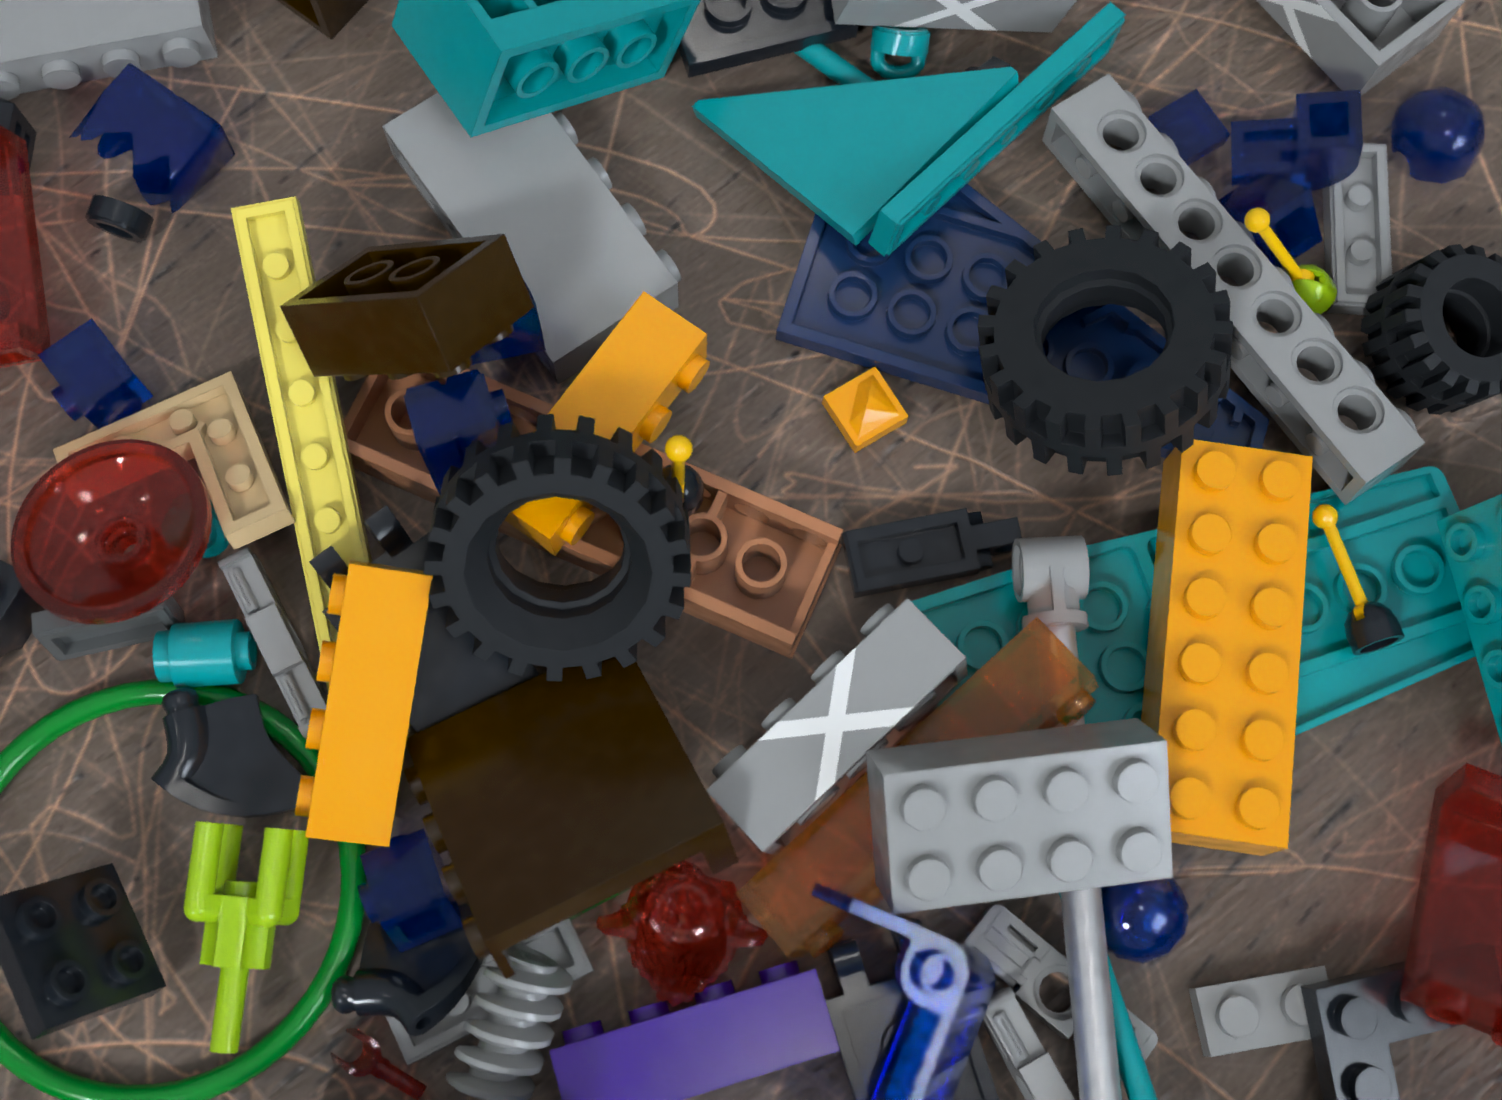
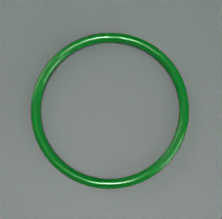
M158 679L122 683L79 697L46 714L21 732L0 752V795L16 774L33 757L62 735L84 723L110 713L128 708L162 705L161 702L164 695L179 688H176L173 682L160 683ZM221 685L190 687L198 692L199 705H207L225 699L248 695ZM259 700L265 727L270 738L280 744L301 765L308 776H315L319 750L305 748L307 739L300 733L299 726L279 710ZM337 841L341 869L337 919L327 952L308 989L290 1013L269 1034L230 1061L203 1073L155 1084L103 1082L79 1076L57 1067L38 1056L19 1041L0 1020V1064L19 1079L39 1091L60 1100H210L248 1082L286 1055L310 1031L332 1000L331 993L334 981L338 977L346 975L361 933L367 900L368 869L365 844Z

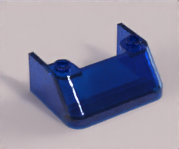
M816 882L811 896L906 936L897 959L895 972L898 987L909 1002L871 1100H953L994 991L995 974L989 959L972 947Z

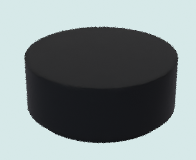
M103 195L92 196L85 214V218L92 226L113 236L133 242L147 240L154 220L148 213L135 206Z

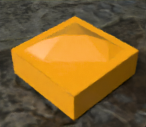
M876 366L824 395L822 400L823 406L854 453L906 424L909 417Z

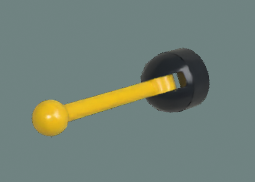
M674 435L665 444L666 456L672 461V464L663 468V477L665 480L677 478L682 488V498H684L683 510H688V514L691 516L702 504L704 485L700 475L691 466L685 465V461L690 458L693 451L691 441L683 435Z
M1330 504L1318 505L1312 512V521L1318 528L1324 530L1355 604L1353 610L1348 613L1344 624L1346 637L1353 654H1368L1401 641L1405 635L1394 613L1382 603L1369 602L1366 598L1336 527L1338 521L1337 510Z

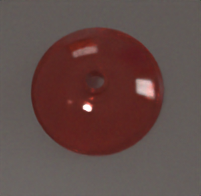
M121 439L86 447L53 466L39 479L24 499L15 518L11 535V559L15 574L21 586L42 608L62 619L81 624L99 625L137 617L171 597L184 585L199 565L208 545L212 527V508L209 494L200 476L192 466L179 454L160 444L137 439ZM136 544L133 550L123 555L129 546Z

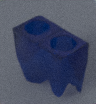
M131 63L102 92L70 136L71 138L81 135V141L93 140L101 135L97 148L98 155L103 159L114 158L132 150L133 177L143 198L149 205H157L170 200L172 213L178 211L235 155L223 127L216 120L182 97L175 95L173 91Z

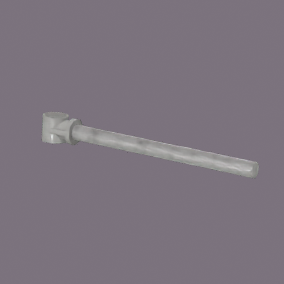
M1082 535L1016 538L1012 548V580L1015 597L1018 602H1027L1028 615L1021 619L1022 631L1024 634L1037 636L1045 729L1085 724L1076 632L1083 631L1089 627L1088 614L1080 610L1079 600L1086 599L1088 594L1090 573L1087 546ZM1101 887L1061 892L1080 1100H1122Z

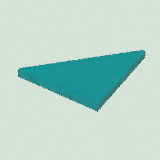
M1002 67L698 100L692 108L700 121L857 246L873 230L880 210L1019 84L1018 71L1014 68Z

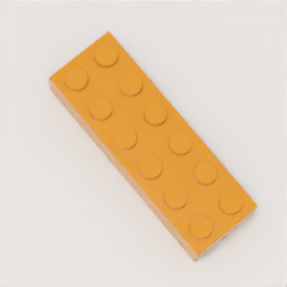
M1194 439V445L1183 453L1175 447L1163 461L1141 721L1167 740L1171 843L1259 856L1288 849L1313 456Z

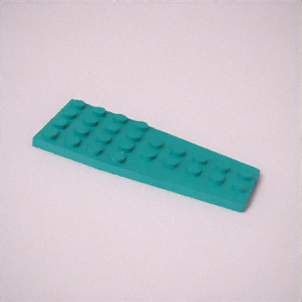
M1427 466L1389 475L1347 505H1344L1332 489L1310 493L1295 736L1476 657L1436 522L1459 512L1460 509L1443 472L1437 467ZM1330 504L1337 510L1338 521L1336 527L1366 598L1369 602L1382 603L1394 613L1405 635L1401 641L1368 654H1353L1346 637L1344 624L1348 613L1353 610L1355 604L1324 530L1318 528L1312 521V512L1318 505ZM1157 529L1086 545L1089 557V588L1086 599L1079 600L1080 610L1088 614L1089 627L1083 631L1076 632L1085 724L1138 718L1141 721ZM1012 569L911 601L966 657L968 676L934 707L945 741L1045 729L1037 636L1027 635L1022 631L1021 619L1028 615L1027 602H1018L1015 597Z

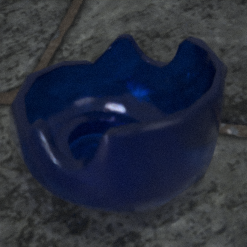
M1434 87L1410 95L1396 109L1391 124L1392 152H1400L1406 157L1410 166V175L1413 178L1421 181L1446 183L1463 177L1476 163L1484 144L1485 125L1481 109L1469 97L1448 87Z
M1174 877L1101 887L1107 952L1115 954L1117 958L1145 964L1169 955L1185 936L1189 923L1187 914L1189 905Z

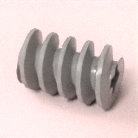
M520 944L506 949L515 975L505 979L498 966L485 967L483 974L499 986L498 992H477L473 1001L490 1013L488 1019L466 1020L464 1028L480 1039L478 1046L458 1045L454 1055L469 1065L470 1069L468 1072L449 1071L445 1077L448 1083L456 1090L478 1099H531L535 1085L530 1076L539 1073L545 1061L538 1049L550 1046L555 1034L547 1022L560 1019L564 1009L561 1000L555 995L568 993L574 981L571 975L556 961L543 953Z

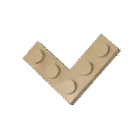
M231 371L53 449L67 495L78 509L195 458L224 536L234 550L295 523L241 387Z

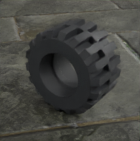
M1461 244L1449 245L1393 273V275L1383 279L1376 286L1378 292L1370 295L1364 306L1370 315L1361 319V332L1368 335V341L1363 343L1362 347L1365 357L1372 356L1376 367L1370 370L1376 380L1384 378L1389 384L1386 392L1395 400L1404 396L1406 397V407L1415 411L1427 408L1429 414L1441 415L1448 411L1453 413L1502 393V257L1496 253L1486 257L1484 248L1475 245L1463 249ZM1443 316L1446 318V320L1450 323L1451 327L1453 328V331L1457 339V344L1451 339L1450 335L1448 334L1444 324Z

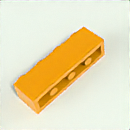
M643 291L548 414H554L556 429L576 430L580 415L595 418L594 434L610 440L618 427L632 433V452L636 451L643 440L649 443L654 442L663 432L672 416V411L668 407L681 390L688 394L691 393L701 382L709 368L710 361L706 359L707 333ZM552 497L525 503L509 513L505 521L556 556L565 542L573 546L583 537L590 527L595 513L591 511L593 505L585 501Z
M350 560L347 575L333 573L327 614L341 615L337 642L322 641L316 681L328 682L330 686L326 709H311L305 747L307 749L319 750L315 776L301 775L294 815L308 817L305 835L307 838L389 847L429 603V591L433 578L432 575H424V571Z

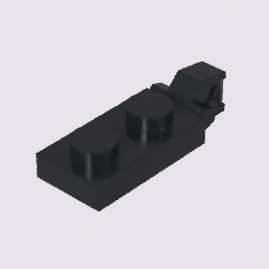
M967 508L843 532L841 536L854 598L976 575L979 571L993 568L991 556L1012 552L1014 540L1022 538L1017 517L983 523L981 511L968 513Z

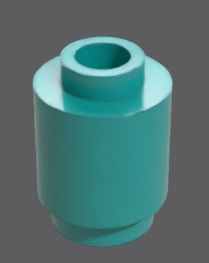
M239 619L174 623L170 630L157 631L154 636L152 654L156 677L160 683L173 682L176 688L242 684L245 681L247 670H255L257 665V643L251 631H244L242 622Z

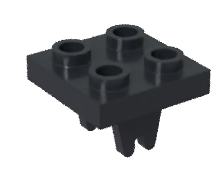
M113 863L0 895V966L31 1040L149 998L166 987V983Z

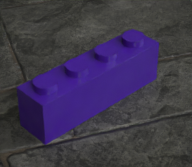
M797 960L759 971L758 974L762 985L736 993L732 980L693 991L696 1005L670 1013L667 1000L628 1011L631 1025L604 1033L601 1020L562 1031L565 1046L549 1050L561 1099L684 1100L840 1051L816 969L800 973Z

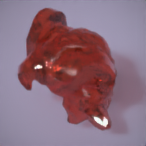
M685 860L633 885L627 903L621 905L619 911L599 916L596 920L597 929L605 935L625 938L626 950L630 953L633 967L638 968L641 977L648 979L651 988L656 991L657 999L662 1002L668 1000L672 1007L680 1004L682 1001L686 1003L692 1001L695 993H701L707 984L715 982L720 974L728 971V964L733 960L737 948L762 946L768 938V933L765 929L748 922L747 915L743 914L741 900L734 882L707 876L694 863Z

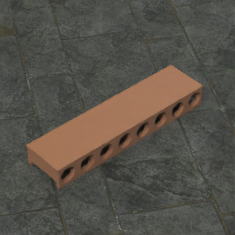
M468 368L459 374L441 379L435 378L433 373H417L397 380L389 379L387 374L368 375L344 419V425L354 469L435 503L436 497H440L443 479L450 466L453 465L459 469L463 466L466 447L476 439H479L487 448L492 447L496 444L498 427L511 421L516 425L520 435L534 432L537 425V416L548 414L554 405ZM641 443L634 453L641 457L652 447ZM654 449L663 458V468L672 464L666 453ZM685 462V465L691 466L700 475L704 485V494L700 508L693 515L689 516L691 582L690 587H684L683 612L792 659L842 547L839 543L843 529ZM593 506L591 511L595 513V516L586 533L573 546L565 542L556 554V557L595 574L602 575L611 570L621 558L624 541L621 529L608 513ZM505 520L498 528V531L552 554Z

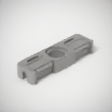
M245 547L217 561L237 599L245 616L244 619L272 676L275 677L299 726L300 733L307 739L311 709H326L328 696L321 682L316 681L317 674L261 561L248 547Z
M997 904L988 907L978 918L979 922L967 932L959 944L961 954L965 955L970 950H973L975 952L973 956L1011 988L1016 986L1013 992L1020 1004L1061 1038L1069 1039L1072 1034L1074 1035L1071 1006L1063 1012H1053L1045 1007L1039 995L1040 984L1048 974L1056 972L1068 977L1067 958L1004 906ZM1127 1009L1145 1061L1158 1043L1157 1034Z
M1010 987L1000 988L973 1004L976 1013L1025 1100H1075L1049 1053L1043 1048L1017 1002L1015 993Z

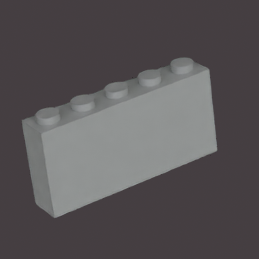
M0 0V98L5 100L13 99L19 94L48 88L70 89L81 82L108 77L130 78L141 71L168 66L178 68L190 67L201 60L218 58L209 0Z
M439 92L382 126L392 155L453 239L505 234L534 304V308L514 324L557 384L585 367L643 291L671 310L679 307L678 282L681 281V275L676 264L665 250L660 249L655 252L644 238L647 231L639 214L631 204L625 203L621 206L609 191L612 189V183L607 172L595 157L586 160L576 146L578 144V137L563 113L557 112L554 115L548 113L470 138Z

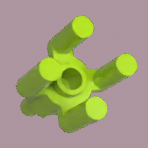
M195 821L183 910L186 917L191 921L205 922L199 964L220 967L210 1052L238 1053L249 969L264 970L271 968L276 925H290L299 917L309 838L305 837L306 831L265 827L258 882L236 880L243 825Z

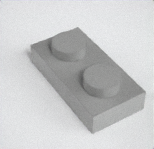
M1325 965L1190 988L1189 993L1203 1056L1214 1057L1311 1039L1301 986L1328 980Z

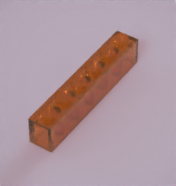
M1036 617L895 747L1054 728L1059 723L1064 727L1072 726L1094 706L1096 700L1090 694L1099 686L1095 676ZM868 773L862 776L735 893L787 957L803 958L808 952L813 958L819 957L842 937L844 930L839 924L857 907L865 913L884 899L875 881Z

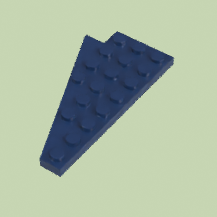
M968 184L958 191L896 250L885 257L868 243L872 231L855 246L815 214L776 330V340L867 368L876 366L878 371L989 404L978 347L980 346L977 327L979 315H988L986 294L991 285L1007 289L1005 268L1014 259L1025 266L1035 261L1033 246L1041 241ZM1108 304L1085 307L1062 318L1047 333L1043 343V353L1051 365L1069 376L1092 381H1105L1126 378L1149 367L1163 352L1166 338L1125 306ZM1229 388L1226 399L1218 398L1217 419L1212 426L1207 428L1198 423L1194 425V439L1262 449L1270 419ZM1169 443L1162 447L1161 457L1167 458L1175 446Z

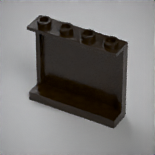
M616 657L602 661V676L586 679L582 666L563 668L562 681H546L547 672L406 739V745L414 763L413 766L404 770L406 779L419 805L422 806L429 802L432 813L422 817V820L439 855L448 851L452 860L451 863L441 867L443 876L456 903L460 906L468 902L473 914L461 920L466 936L478 959L480 960L491 954L505 979L515 975L506 949L699 852H702L713 875L739 862L722 818L637 662L624 668Z

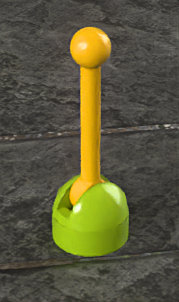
M1260 207L1250 209L1244 218L1246 228L1253 233H1259L1291 278L1295 291L1311 310L1318 314L1324 313L1331 307L1337 296V287L1325 270L1315 264H1300L1298 266L1269 226V213Z

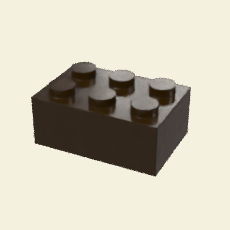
M505 234L367 247L282 304L280 308L314 377L343 376L346 381H354L368 375L387 374L389 379L397 380L417 373H433L435 378L440 379L459 374L471 366L473 363L471 356L482 347L501 341L512 334L514 331L512 324L534 308V304Z

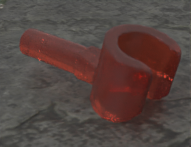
M356 1028L345 1030L362 1041L363 1051L352 1062H346L331 1052L332 1061L339 1068L355 1077H364L371 1074L377 1079L381 1078L415 1100L421 1098L427 1085L390 1063V1060L381 1056L380 1045L373 1037Z

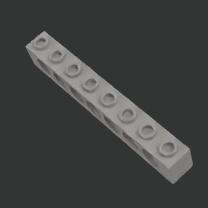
M1107 74L1051 108L1042 142L1112 225H1121L1123 239L1139 240L1144 229L1159 232L1160 248L1170 251L1180 241L1191 248L1192 269L1208 262L1216 271V292L1227 290L1231 301L1230 321H1233L1230 368L1303 455L1313 456L1312 466L1344 505H1347L1404 466L1425 444V441L1417 433L1413 420L1406 412L1396 408L1375 384V379L1368 367L1362 362L1353 359L1335 338L1330 323L1322 315L1314 313L1295 291L1289 275L1269 261L1255 244L1252 233L1243 223L1235 221L1217 200L1215 191L1206 179L1197 176L1179 156L1178 149L1173 140L1168 135L1160 133L1143 114L1136 97L1130 91L1123 90L1113 77ZM1109 145L1118 146L1123 150H1116L1110 147ZM1145 188L1155 189L1162 195L1152 194ZM1182 232H1190L1196 235L1200 240L1190 239L1186 237ZM1219 276L1231 278L1238 286H1231L1225 283ZM1258 322H1266L1272 325L1278 333L1266 331ZM1298 368L1309 370L1316 376L1318 381L1305 378ZM1338 415L1352 419L1357 425L1358 430L1345 426Z

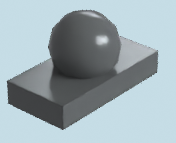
M100 564L87 570L76 582L73 595L75 604L31 613L32 634L59 661L153 641L157 631L170 630L172 624L185 622L184 611L164 584L140 589L137 578L130 571L116 564Z

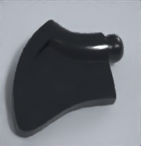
M190 687L175 689L164 695L161 703L163 710L166 712V716L162 718L167 740V754L163 763L151 777L155 783L185 804L220 816L241 818L264 817L287 813L296 809L301 774L283 757L268 735L257 694L234 697L207 705H199L198 692Z
M455 901L435 912L408 921L369 923L360 969L355 972L354 976L344 975L334 981L331 993L333 1007L341 1014L356 1011L359 1017H394L410 1036H419L432 1029L461 1000L484 958L479 960L461 922L462 919L473 915L468 902L459 906Z

